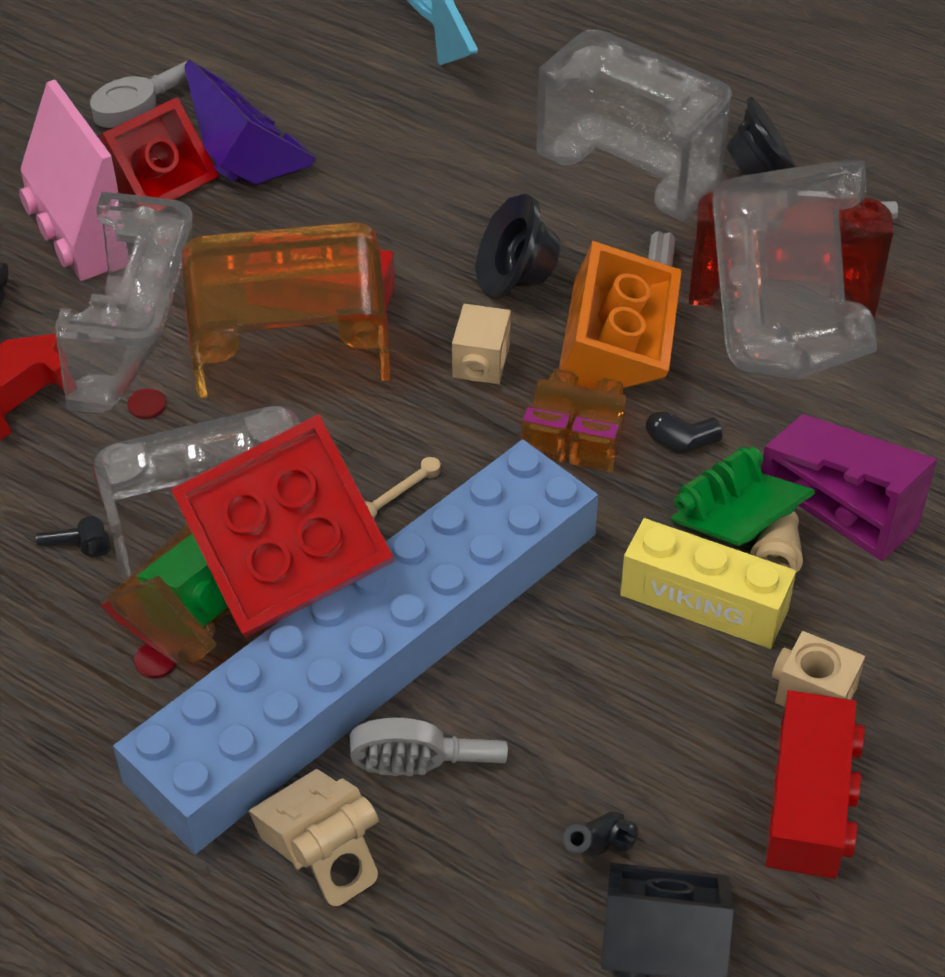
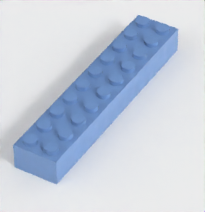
M522 439L387 540L386 543L395 562L280 620L114 744L113 748L123 784L196 855L249 812L248 810L261 803L595 536L598 494Z

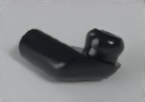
M665 411L651 414L646 421V430L651 438L679 454L721 441L723 437L721 426L714 417L691 424Z
M610 811L585 824L578 823L568 826L563 835V843L571 853L581 855H600L610 845L619 852H626L634 845L639 830L634 822L624 819L623 813Z

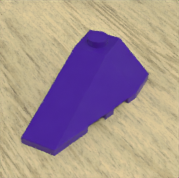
M188 59L184 68L204 148L216 161L214 168L219 173L232 181H237L240 176L253 184H257L312 166L316 158L297 139L288 133H285L283 138H281V132L274 126L275 121L251 106L247 98L221 77Z

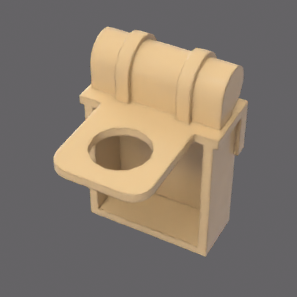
M315 769L248 810L261 840L291 861L295 869L299 870L303 866L306 868L311 866L324 898L330 905L340 906L375 883L378 871L363 835L365 830L379 822L378 816L371 803L361 796L359 789L343 778L335 781L320 770ZM346 853L356 855L360 864L359 873L356 878L345 886L335 885L330 877L331 866L334 861Z

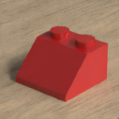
M178 97L98 136L112 156L118 192L143 215L219 177Z

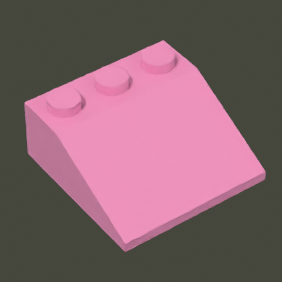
M56 80L46 83L20 168L24 188L19 189V196L28 215L36 214L37 224L46 241L50 239L54 241V248L62 266H71L79 280L84 281L131 263L112 156Z

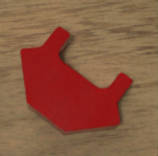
M57 334L8 339L0 344V440L12 433L10 426L4 418L5 415L41 388L49 384H56L64 392H68L78 385V381L68 365L70 356Z

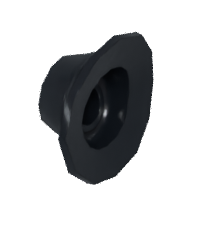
M753 96L748 98L743 122L738 126V131L726 145L735 164L756 189L776 183L781 184L785 181L793 182L806 188L810 184L793 162L772 120Z
M524 193L508 198L492 215L480 242L475 270L479 287L492 298L497 299L508 294L514 285H538L544 283L552 274L557 264L561 248L559 237L540 220V203L531 195Z

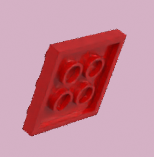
M320 414L171 489L239 630L245 638L395 562Z

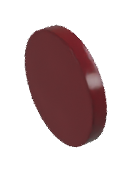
M141 389L129 397L127 402L128 410L131 415L139 419L155 418L165 410L166 399L163 393L156 389Z
M155 642L177 661L176 652L172 646L164 642ZM148 644L139 648L134 656L136 671L141 676L150 679L162 678L171 673L176 666V663Z

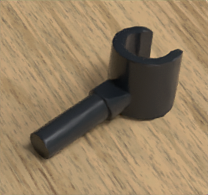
M87 516L80 520L77 525L78 528L36 534L38 546L80 543L81 552L90 557L105 555L111 548L109 534L104 531L103 522L95 516Z

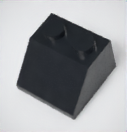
M610 862L601 969L613 970V974L616 977H650V975L666 977H727L734 916L729 875Z

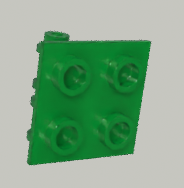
M740 447L733 454L723 459L724 462L716 463L713 465L712 470L707 469L701 475L678 489V495L674 497V504L679 512L671 516L670 519L671 522L740 546L755 539L761 530L780 517L791 514L796 509V506L814 495L815 492L814 489L763 474L760 469V465L763 463L761 452L755 447Z

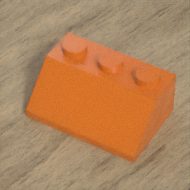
M592 241L574 280L557 379L600 393H606L665 378L670 366L682 270Z

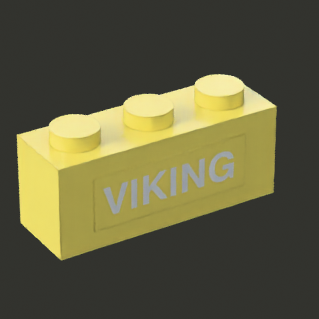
M643 518L624 554L620 595L771 649L789 610L796 570Z

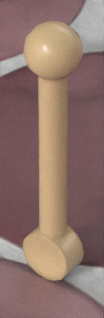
M435 457L424 458L421 461V469L373 502L366 501L365 503L373 518L376 517L377 510L423 478L437 477L441 472L440 461Z

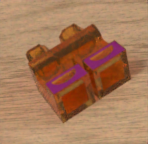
M555 369L548 380L539 378L532 406H527L521 420V440L523 439L549 459L563 463L570 447L569 464L613 473L624 430L626 395H623V383L618 380L603 378L597 382L595 389L578 386V376L572 371Z

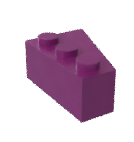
M802 414L765 446L761 472L814 489L815 494L798 506L883 562L919 527L937 458Z

